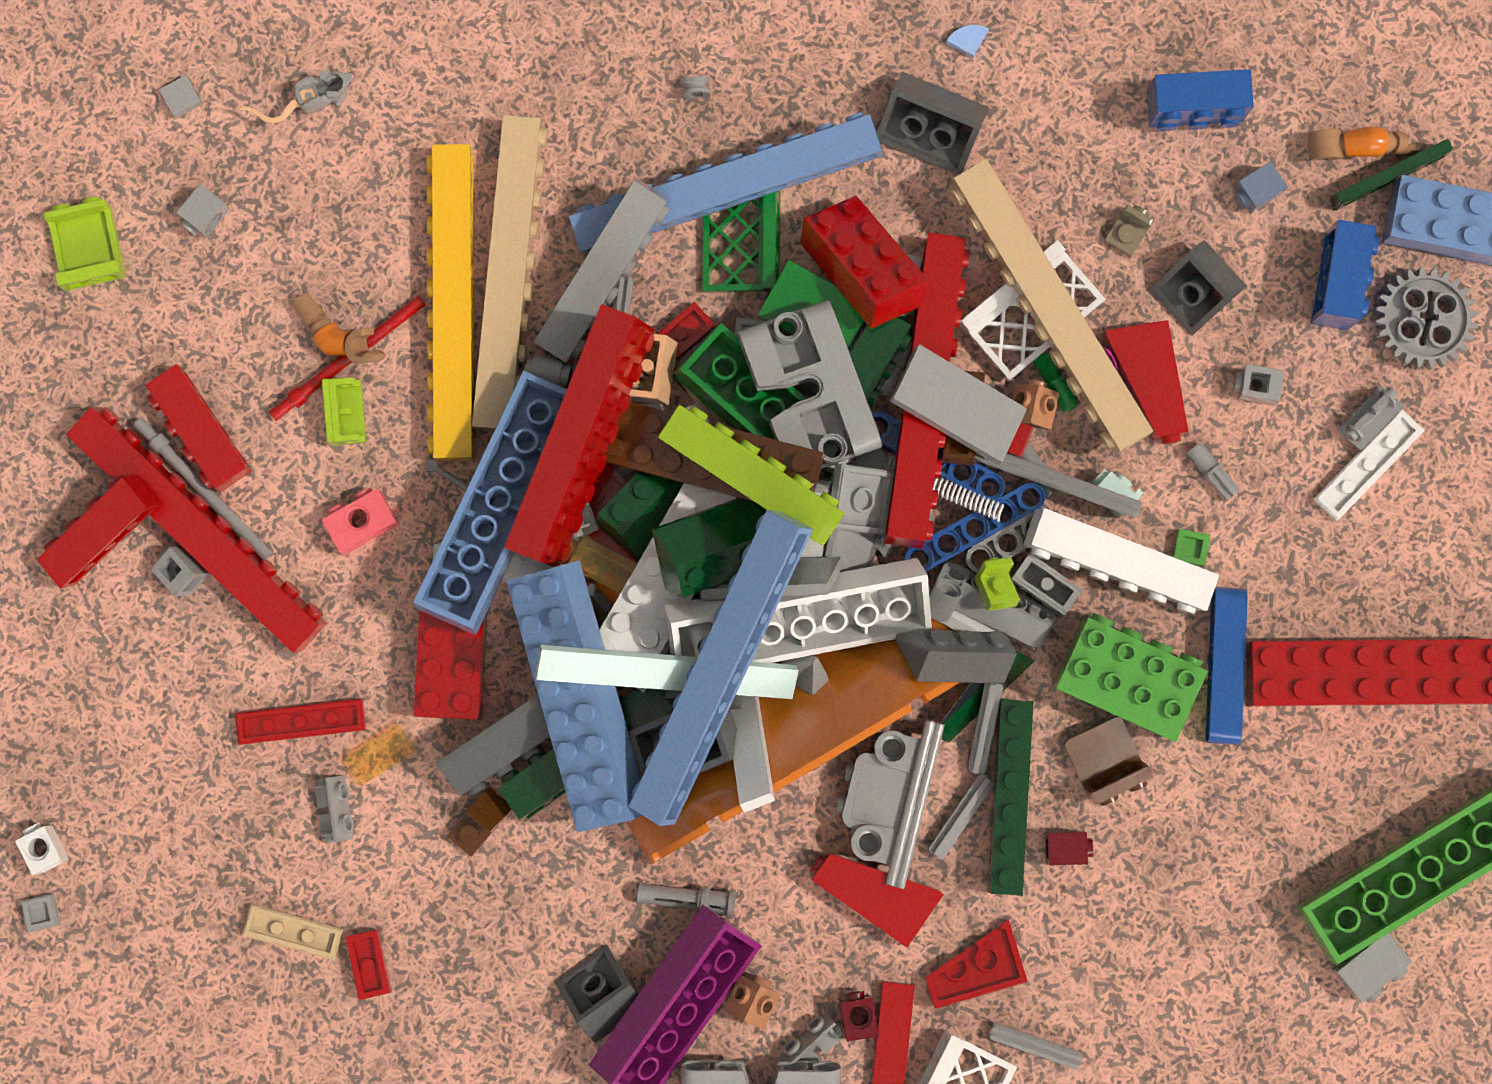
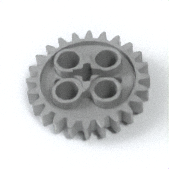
M1420 267L1417 270L1416 276L1411 269L1407 270L1404 273L1405 280L1398 275L1393 279L1395 286L1387 284L1383 288L1389 296L1380 295L1377 298L1383 306L1376 307L1373 310L1375 314L1381 316L1380 319L1373 322L1374 326L1382 327V331L1376 335V338H1386L1387 342L1382 346L1383 350L1390 347L1394 349L1391 359L1399 355L1403 356L1402 366L1407 365L1413 360L1414 370L1421 368L1423 362H1425L1427 370H1432L1436 361L1439 367L1442 368L1447 365V358L1454 362L1459 359L1457 352L1463 354L1468 350L1463 342L1470 343L1475 339L1468 331L1478 328V325L1470 322V319L1479 315V312L1469 310V306L1474 304L1476 300L1465 299L1464 296L1470 289L1464 288L1459 290L1457 288L1461 281L1460 278L1452 283L1449 282L1450 272L1448 271L1441 277H1438V271L1435 267L1430 270L1428 275H1426L1424 267ZM1427 292L1432 293V298L1429 305ZM1407 294H1413L1418 298V308L1411 307L1407 303ZM1438 299L1446 300L1449 303V313L1439 310ZM1427 311L1426 317L1431 319V322L1425 326V319L1420 318V315ZM1402 324L1412 327L1414 331L1413 338H1406L1402 334ZM1433 330H1439L1444 334V344L1434 341ZM1422 333H1424V335H1423L1424 346H1421V345L1419 344V340H1420V337H1421Z

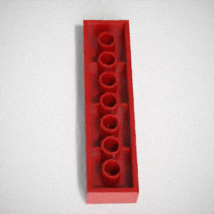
M603 304L600 305L504 548L552 567L564 564L569 558L571 552L570 542L574 533L576 534L582 525V512L586 503H589L594 495L595 486L593 484L597 474L601 473L606 465V451L609 444L613 443L617 437L619 418L621 413H625L629 407L631 400L629 393L633 383L638 382L643 370L641 363L645 354L651 350L654 344L655 337L653 334L655 330L636 316Z
M1492 639L1246 643L1247 707L1491 705Z

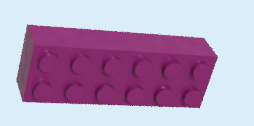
M702 905L604 1044L597 1051L589 1066L608 1084H664L762 945L742 929L705 905Z

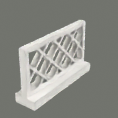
M1057 240L1044 253L1054 269L1061 263H1064L1072 272L1071 284H1063L1067 289H1070V296L1073 300L1075 289L1087 290L1095 299L1088 307H1078L1085 318L1106 299L1065 253L1066 249ZM1077 278L1082 285L1075 284V279ZM1004 284L961 321L960 328L974 340L1004 377L1010 381L1050 346L1046 340L1039 348L1025 346L1027 329L1034 330L1033 325L1027 324L1028 314H1024L1023 324L1005 323L1006 309L1010 306H1020L1016 300L1019 295L1015 288ZM1001 315V322H993V320ZM986 326L1000 327L999 344L986 343L978 333ZM1004 327L1022 329L1021 346L1003 345ZM992 349H998V356ZM1003 350L1021 351L1020 364L1011 371L1002 362ZM1025 351L1033 352L1024 360Z
M945 1030L918 1084H946L948 1081L957 1078L960 1084H965L963 1076L976 1071H980L983 1084H989L984 1069L996 1064L1006 1070L1001 1080L992 1084H1009L1017 1067ZM963 1048L974 1052L977 1065L961 1071L958 1058ZM980 1056H982V1057H984V1058H986V1059H988V1060H990V1061H987V1062L982 1063V1060H981V1057H980ZM955 1067L956 1073L951 1074L953 1068Z

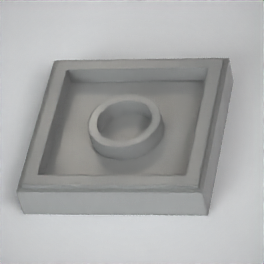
M836 463L831 496L840 501L837 508L845 512L835 529L885 535L895 472Z

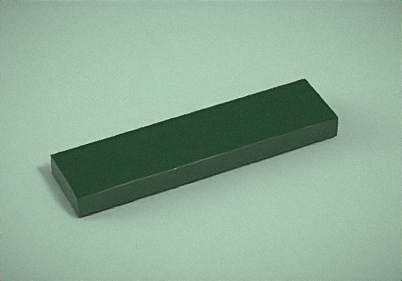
M1446 139L1336 193L1329 201L1333 209L1337 211L1394 183L1401 175L1408 176L1445 158L1452 151L1453 147L1449 139Z

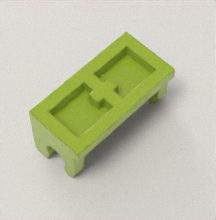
M353 377L322 379L327 443L331 446L367 443L361 380H355Z

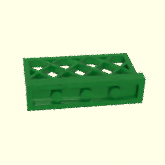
M781 190L760 197L759 203L751 200L740 204L735 210L731 207L727 208L731 214L719 226L711 220V214L703 216L702 292L770 293L780 276ZM752 202L759 209V216L749 226L738 214ZM736 217L747 229L733 241L723 230ZM711 225L716 229L712 234ZM758 225H759V235L754 231V229H755ZM752 233L759 240V247L748 256L738 245ZM721 234L731 245L717 257L711 251V242ZM736 248L746 260L733 273L722 261ZM712 256L715 259V261L710 265V259ZM757 256L758 265L753 261ZM750 263L758 270V284H744L738 278ZM720 264L731 276L722 285H710V273ZM734 280H736L739 284H731V283H732Z

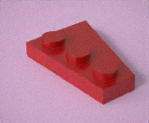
M1009 919L925 977L934 1010L1028 982Z

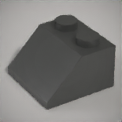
M1203 240L1149 290L1184 329L1193 336L1243 291L1247 285L1214 249Z
M607 944L554 982L576 1023L594 1043L614 1030L617 1023L640 993Z

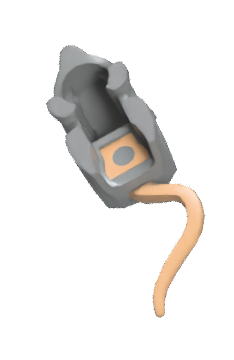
M325 69L316 78L309 76L300 80L294 85L296 98L286 106L280 116L270 118L251 107L245 106L239 109L250 111L267 123H278L286 119L296 107H301L306 113H315L324 109L332 102L340 106L347 98L348 90L353 81V75L338 71L330 73Z

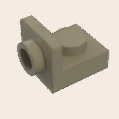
M1126 205L1104 242L1131 258L1154 220L1149 218L1150 214L1144 208L1137 205L1133 207Z

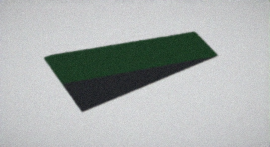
M1017 652L1005 683H1001L1003 684V691L1035 660ZM971 683L940 723L945 725L942 740L950 742L978 716L985 683Z

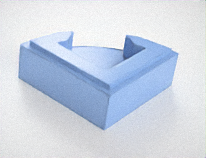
M980 25L961 27L950 35L946 44L974 58L989 28Z

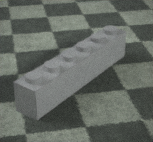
M638 178L634 180L534 340V343L565 363L571 356L577 359L586 343L582 338L587 330H591L600 305H604V303L609 306L620 291L615 287L621 276L627 279L636 265V262L632 260L638 249L644 252L653 238L649 234L651 228L655 223L661 225L669 213L670 209L666 207L670 200L669 198Z

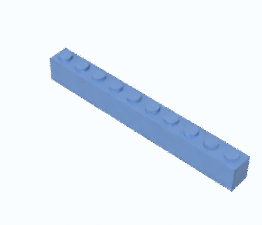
M856 113L846 117L845 123L836 126L833 123L820 125L815 128V133L807 136H803V133L794 134L785 138L786 143L773 146L772 143L761 145L755 148V153L743 157L742 153L725 158L724 164L713 167V164L702 165L695 169L694 174L686 177L683 174L670 176L665 179V184L656 187L653 184H647L670 199L666 205L670 209L669 213L661 225L657 223L653 225L649 234L884 156L870 114L864 116L863 113ZM624 194L611 196L606 199V204L597 207L594 204L581 206L576 209V214L569 216L581 253L586 256L589 254L624 198Z
M766 510V513L759 518L756 524L757 532L752 543L746 547L742 554L743 562L739 571L728 584L729 592L725 601L715 612V622L711 631L701 642V652L698 659L687 672V682L684 689L673 702L674 710L671 717L660 730V740L657 747L646 760L644 775L633 788V798L629 807L659 826L674 825L812 534V528L781 511Z

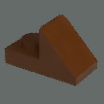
M489 787L465 811L466 814L450 831L447 837L472 857L512 809L506 800Z

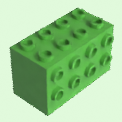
M1093 613L1091 618L1083 615L1052 685L1058 690L1176 742L1208 673L1207 670L1200 668L1203 661L1181 652L1179 658L1171 655L1172 647L1154 639L1151 640L1150 644L1142 642L1143 634L1125 626H1122L1120 631L1111 627L1114 621L1096 613Z

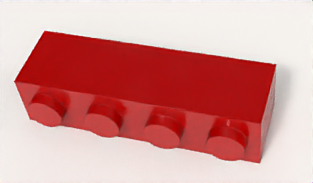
M175 364L145 385L150 392L146 396L148 401L157 412L159 410L163 411L167 417V420L164 421L165 426L173 437L179 435L185 444L181 447L183 453L191 463L195 461L202 469L199 476L208 489L214 487L215 490L222 492L252 472L181 366Z
M120 475L113 479L107 485L108 491L102 497L98 496L91 500L85 507L87 511L81 517L78 516L65 525L64 529L66 532L53 538L43 547L45 552L36 560L60 589L76 585L160 505L159 501L137 475L127 477Z

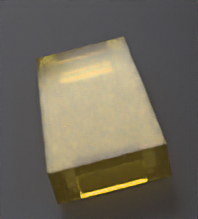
M583 536L569 561L571 563L580 560L583 574L619 593L622 592L637 566V563L586 536Z
M398 724L345 758V761L360 785L363 786L417 751L402 727Z

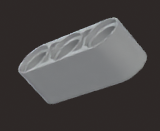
M1034 513L1028 514L972 546L964 555L963 562L965 568L978 573L980 568L975 567L971 562V555L975 551L983 552L988 560L995 557L999 559L1012 558L1026 550L1028 547L1023 546L1027 535L1026 524L1029 520H1032ZM1008 535L1014 540L1015 546L1012 552H1004L1000 549L998 542L1001 536Z

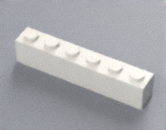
M1045 508L1035 509L1023 546L1032 549L1031 554L1046 560H1049L1050 556L1061 560L1060 565L1075 571H1078L1079 567L1090 571L1089 576L1104 582H1108L1109 578L1120 582L1118 587L1133 593H1137L1138 589L1148 593V599L1162 604H1166L1167 600L1177 604V610L1194 615L1195 611L1208 610L1219 575Z

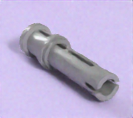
M639 883L637 903L687 908L697 910V912L702 905H705L717 914L726 915L729 919H732L734 914L736 890H730V892L713 891L707 886L700 887V890Z

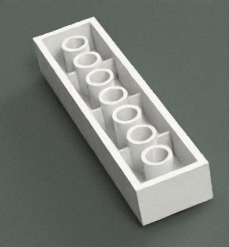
M683 484L660 526L736 499V497ZM652 538L599 630L605 650L666 655L670 646L664 606L696 600L701 594L700 591L682 598L665 590L654 538ZM634 687V688L640 690V691L643 692V693H644L645 690L647 689V688H637V687Z
M918 558L840 572L828 595L782 597L752 662L774 663L893 640L899 633L914 630H932L928 575ZM696 599L665 605L670 654L698 657L701 652V642L710 633L715 622V612L725 600L704 601Z

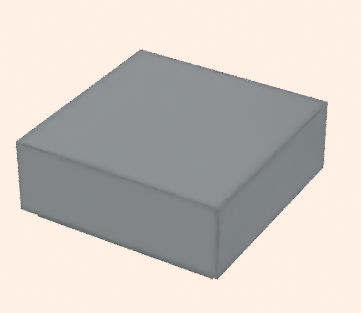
M187 75L159 89L175 119L203 105Z
M55 894L20 901L27 933L61 925Z

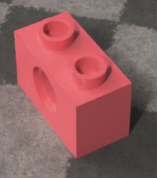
M367 488L354 496L356 501L347 506L341 503L332 507L326 512L328 516L322 519L341 554L346 555L400 525L382 491L378 488L375 490ZM359 511H364L367 515L366 523L362 527H354L352 524L353 515Z

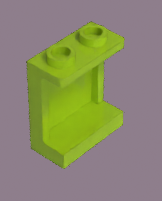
M89 197L83 199L82 204L75 206L59 204L51 207V211L43 213L44 220L48 222L59 270V273H56L55 276L57 285L61 289L69 291L127 277L112 206L105 199Z

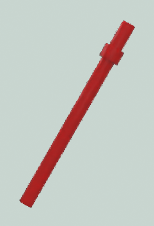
M416 296L375 328L374 335H370L367 338L368 349L426 306L421 298ZM340 355L299 388L295 386L286 393L288 397L268 412L277 421L295 406L297 408L301 407L308 401L307 397L322 386V379H332L350 365L352 361L347 355Z

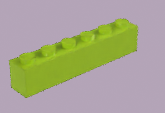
M679 404L658 438L766 510L781 511L813 529L810 539L822 546L825 545L845 512L837 508L840 501L825 491L820 496L810 490L813 484L796 473L794 478L785 474L784 470L787 466L771 456L767 461L757 455L761 449L745 439L741 444L731 438L735 432L718 422L714 427L706 422L709 415L692 405L688 410Z

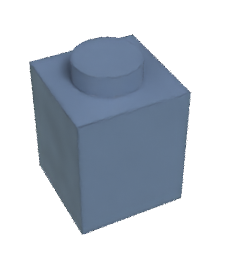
M1270 161L1240 180L1234 187L1236 191L1234 196L1241 208H1247L1250 213H1253L1283 194L1288 186Z

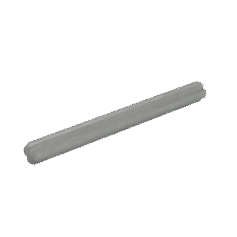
M976 452L975 460L1132 517H1137L1140 513L1142 502L1010 454H1006L1003 462L997 465Z

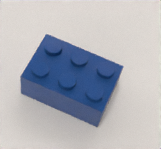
M1251 69L1155 75L1147 89L1149 127H1158V131L1165 132L1176 130L1177 126L1189 125V129L1192 130L1205 129L1208 127V124L1219 123L1222 128L1239 126V122H1243L1254 107Z
M1338 219L1325 232L1310 324L1349 330L1362 317H1366L1369 308V299L1365 298L1366 288L1371 286L1374 277V268L1370 267L1371 257L1376 255L1379 246V236H1375L1376 226Z

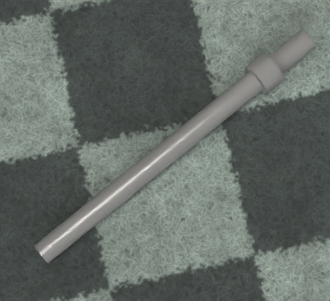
M142 417L133 424V427L149 442L148 447L158 455L160 454L209 503L218 515L225 518L239 537L248 540L254 546V552L261 559L267 560L273 554L212 489L207 488L193 469L169 446L171 442L162 433L158 434Z

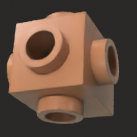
M1029 380V384L1015 383L1012 400L1027 408L1021 423L1032 426L1035 429L1051 430L1059 393L1048 389V383L1039 380Z
M754 974L752 979L741 975L735 983L723 1010L743 1022L765 1029L781 994L770 988L771 981L757 974Z

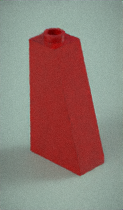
M1164 320L1105 330L1102 334L1103 343L1117 361V371L1153 429V432L1150 434L1152 440H1162V445L1181 442V436L1186 435L1189 430L1169 321Z
M829 853L826 858L820 855L810 869L814 873L811 878L813 882L905 947L909 946L944 895L937 889L908 879L904 889L887 885L885 883L888 872Z

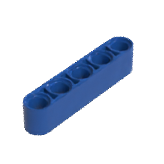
M881 411L873 412V419L882 421L886 425L887 431L879 435L882 443L881 448L896 456L901 421ZM938 448V453L941 455V457L943 454V448ZM942 462L940 479L943 478V482L948 480V485L950 482H953L952 487L957 484V490L959 486H962L961 492L964 488H967L966 495L968 490L972 491L970 497L973 492H976L974 499L980 494V502L982 496L985 495L981 490V484L985 481H991L996 484L997 494L994 496L985 495L983 504H985L987 498H990V504L992 500L995 501L1003 495L1005 483L1002 477L976 462L975 465ZM956 466L966 467L970 474L969 479L966 481L957 480L953 475V469Z
M1036 483L1024 484L995 500L991 509L992 513L998 501L999 506L1004 504V507L1010 512L1008 521L998 522L997 519L988 518L983 513L973 512L933 534L932 540H926L923 549H908L904 560H909L913 552H922L927 558V564L923 568L928 572L1028 514L1034 513L1035 509H1040L1045 502V492ZM1024 491H1032L1037 495L1038 501L1036 506L1028 507L1022 502L1021 497ZM976 521L982 526L980 537L975 538L968 535L966 532V524L968 522ZM948 536L952 538L955 543V548L952 552L944 553L939 549L938 540L940 537Z
M1215 587L1211 598L1205 728L1207 743L1239 745L1241 743L1248 604L1247 589Z

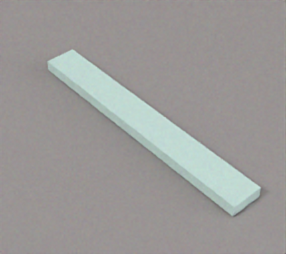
M540 645L535 677L536 680L683 691L687 682V672L696 663L698 657ZM751 661L736 695L793 699L799 670L796 665Z

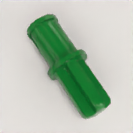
M1042 353L1033 361V364L1043 380L1048 383L1047 388L1059 393L1057 403L1063 414L1080 405L1081 402L1072 393L1066 382V375L1062 376L1050 355Z

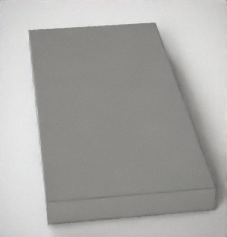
M920 344L915 347L890 399V402L997 465L1003 462L1027 410L1024 406Z
M841 556L800 558L782 597L828 595L843 567ZM730 580L702 590V600H725L729 592L728 584Z

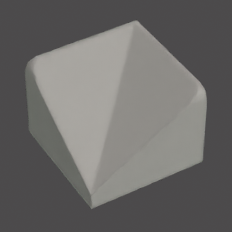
M814 655L782 661V664L797 666L799 671L795 686L810 695L815 694L829 681V677L821 662Z

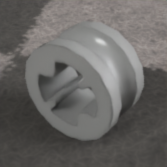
M693 76L682 79L681 86L685 87V90L682 92L683 98L697 99L709 96L710 89L706 88V85L709 84V78Z

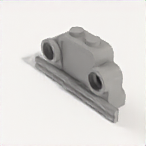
M926 720L921 739L903 735L898 731L884 732L875 742V754L864 753L858 756L855 762L848 761L844 780L850 782L847 794L840 793L836 811L842 813V821L847 827L856 829L851 838V848L854 854L865 861H876L890 865L885 883L887 885L905 888L945 726L943 724Z

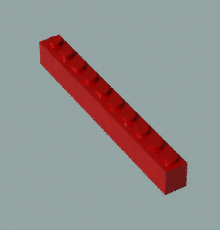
M928 232L924 245L921 272L927 277L929 282L924 304L916 308L909 359L915 347L919 344L950 362V357H956L958 339L953 338L954 327H960L962 309L957 308L958 297H964L966 279L961 278L962 268L968 267L970 250L965 249L966 238ZM902 409L894 467L895 474L884 544L923 549L926 540L931 541L933 536L934 521H929L930 509L935 510L937 506L938 490H933L934 478L940 479L942 460L937 459L938 448H944L946 434Z
M90 407L66 435L112 480L120 475L123 477L137 475L160 503L150 516L292 653L303 651L327 625L321 618L323 616L321 610L310 602L307 604L298 596L300 594L299 589L287 580L284 582L277 576L278 570L266 559L261 560L253 552L255 548L248 540L243 537L238 538L231 531L232 526L225 518L220 515L215 516L208 509L210 505L202 496L197 493L193 495L185 487L187 482L175 472L170 473L163 466L164 460L152 450L147 451L140 444L142 439L129 428L125 430L117 422L119 417L108 407Z

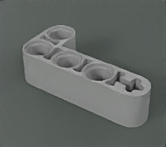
M949 562L943 565L929 594L932 619L940 622L948 621L954 610H957L1000 632H1005L1006 635L1027 645L1040 647L1044 644L1056 622V615L1051 609L1018 593L1020 601L1016 607L987 611L974 580L977 573L956 563Z

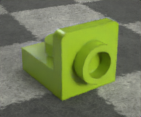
M995 557L986 560L974 578L987 611L1016 607L1020 601L1009 575L1014 565L1012 558L999 559Z

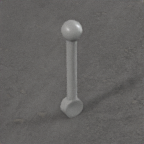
M429 459L426 462L425 467L429 472H437L465 491L467 490L468 484L439 467L434 459Z

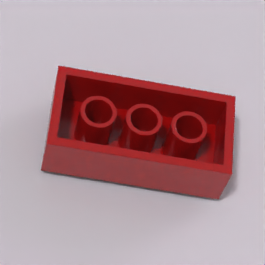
M857 195L804 218L800 244L871 329L923 306L929 280Z
M419 610L414 717L482 720L487 613L477 634L474 635Z

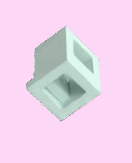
M1106 469L1092 482L1094 485L1136 500L1144 493L1140 489L1133 492L1130 489L1132 484L1121 473L1115 475L1112 471L1109 473ZM1107 508L1118 519L1124 515L1121 512Z

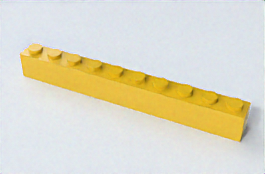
M470 144L432 145V154H427V172L432 173V185H427V202L432 204V216L427 217V233L432 235L433 246L427 248L428 266H433V278H428L427 280L428 297H433V309H428L427 312L428 328H433V341H428L427 344L428 359L433 360V372H428L427 378L428 390L433 391V403H428V421L433 422V435H428V452L433 454V458L437 462L475 461V429L472 427L475 399L473 150Z

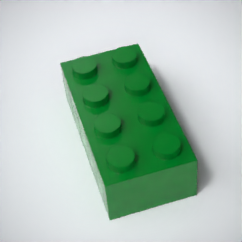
M722 323L682 365L675 376L680 383L731 428L774 439L769 425L770 420L795 403L807 399L794 387L757 391L738 337Z

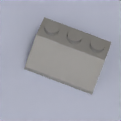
M834 529L828 540L825 557L841 556L843 567L840 572L877 566V563L873 562L876 550H881L885 535Z

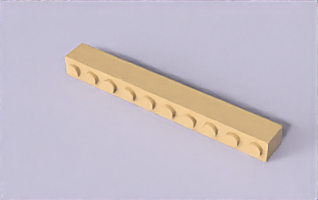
M503 115L472 427L478 431H495L520 379V363L525 364L527 346L522 344L523 332L528 333L530 314L525 313L526 301L532 300L533 283L528 282L529 270L534 271L536 252L531 251L532 239L537 240L539 221L534 220L535 208H541L542 190H537L538 178H543L545 171V159H540L541 147H546L548 140V128H543L541 118Z
M985 159L954 177L952 182L953 189L950 192L958 206L964 205L968 211L969 216L967 220L975 233L980 232L986 243L983 246L991 260L997 259L1001 265L1002 270L1000 274L1008 287L1013 286L1019 295L1016 300L1024 314L1030 313L1036 323L1033 325L1035 333L1042 342L1046 340L1053 350L1050 352L1051 359L1058 369L1064 368L1069 377L1066 379L1070 390L1075 396L1080 395L1086 404L1083 410L1091 423L1097 422L1103 432L1099 435L1104 446L1109 451L1113 449L1117 455L1148 437L1153 432V429L988 160Z

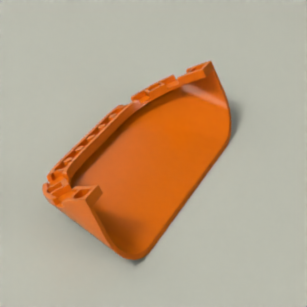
M931 618L932 630L955 631ZM895 639L815 654L814 656L818 657L829 677V681L815 694L810 695L795 686L793 699L759 697L774 793L910 713L912 709L908 703L920 697L925 704L960 682H917ZM733 760L698 774L674 825L659 826L643 815L631 821H626L650 864L657 862L710 831L706 822L719 816L720 820L725 822L743 811L739 804Z

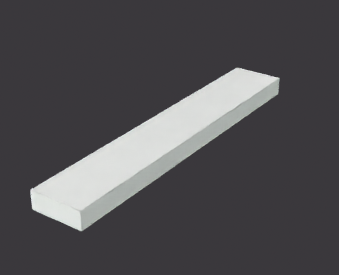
M742 695L740 709H733L731 711L737 727L733 762L739 804L745 813L775 801L759 697Z

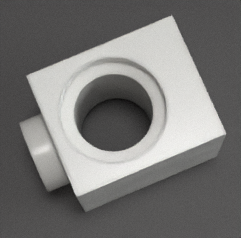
M40 823L30 826L22 831L24 836L15 841L32 875H40L69 860L52 825L42 827ZM40 838L47 844V851L43 856L38 855L35 851V844Z

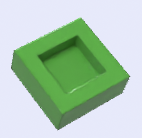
M1178 529L1173 557L1192 565L1204 567L1210 535Z

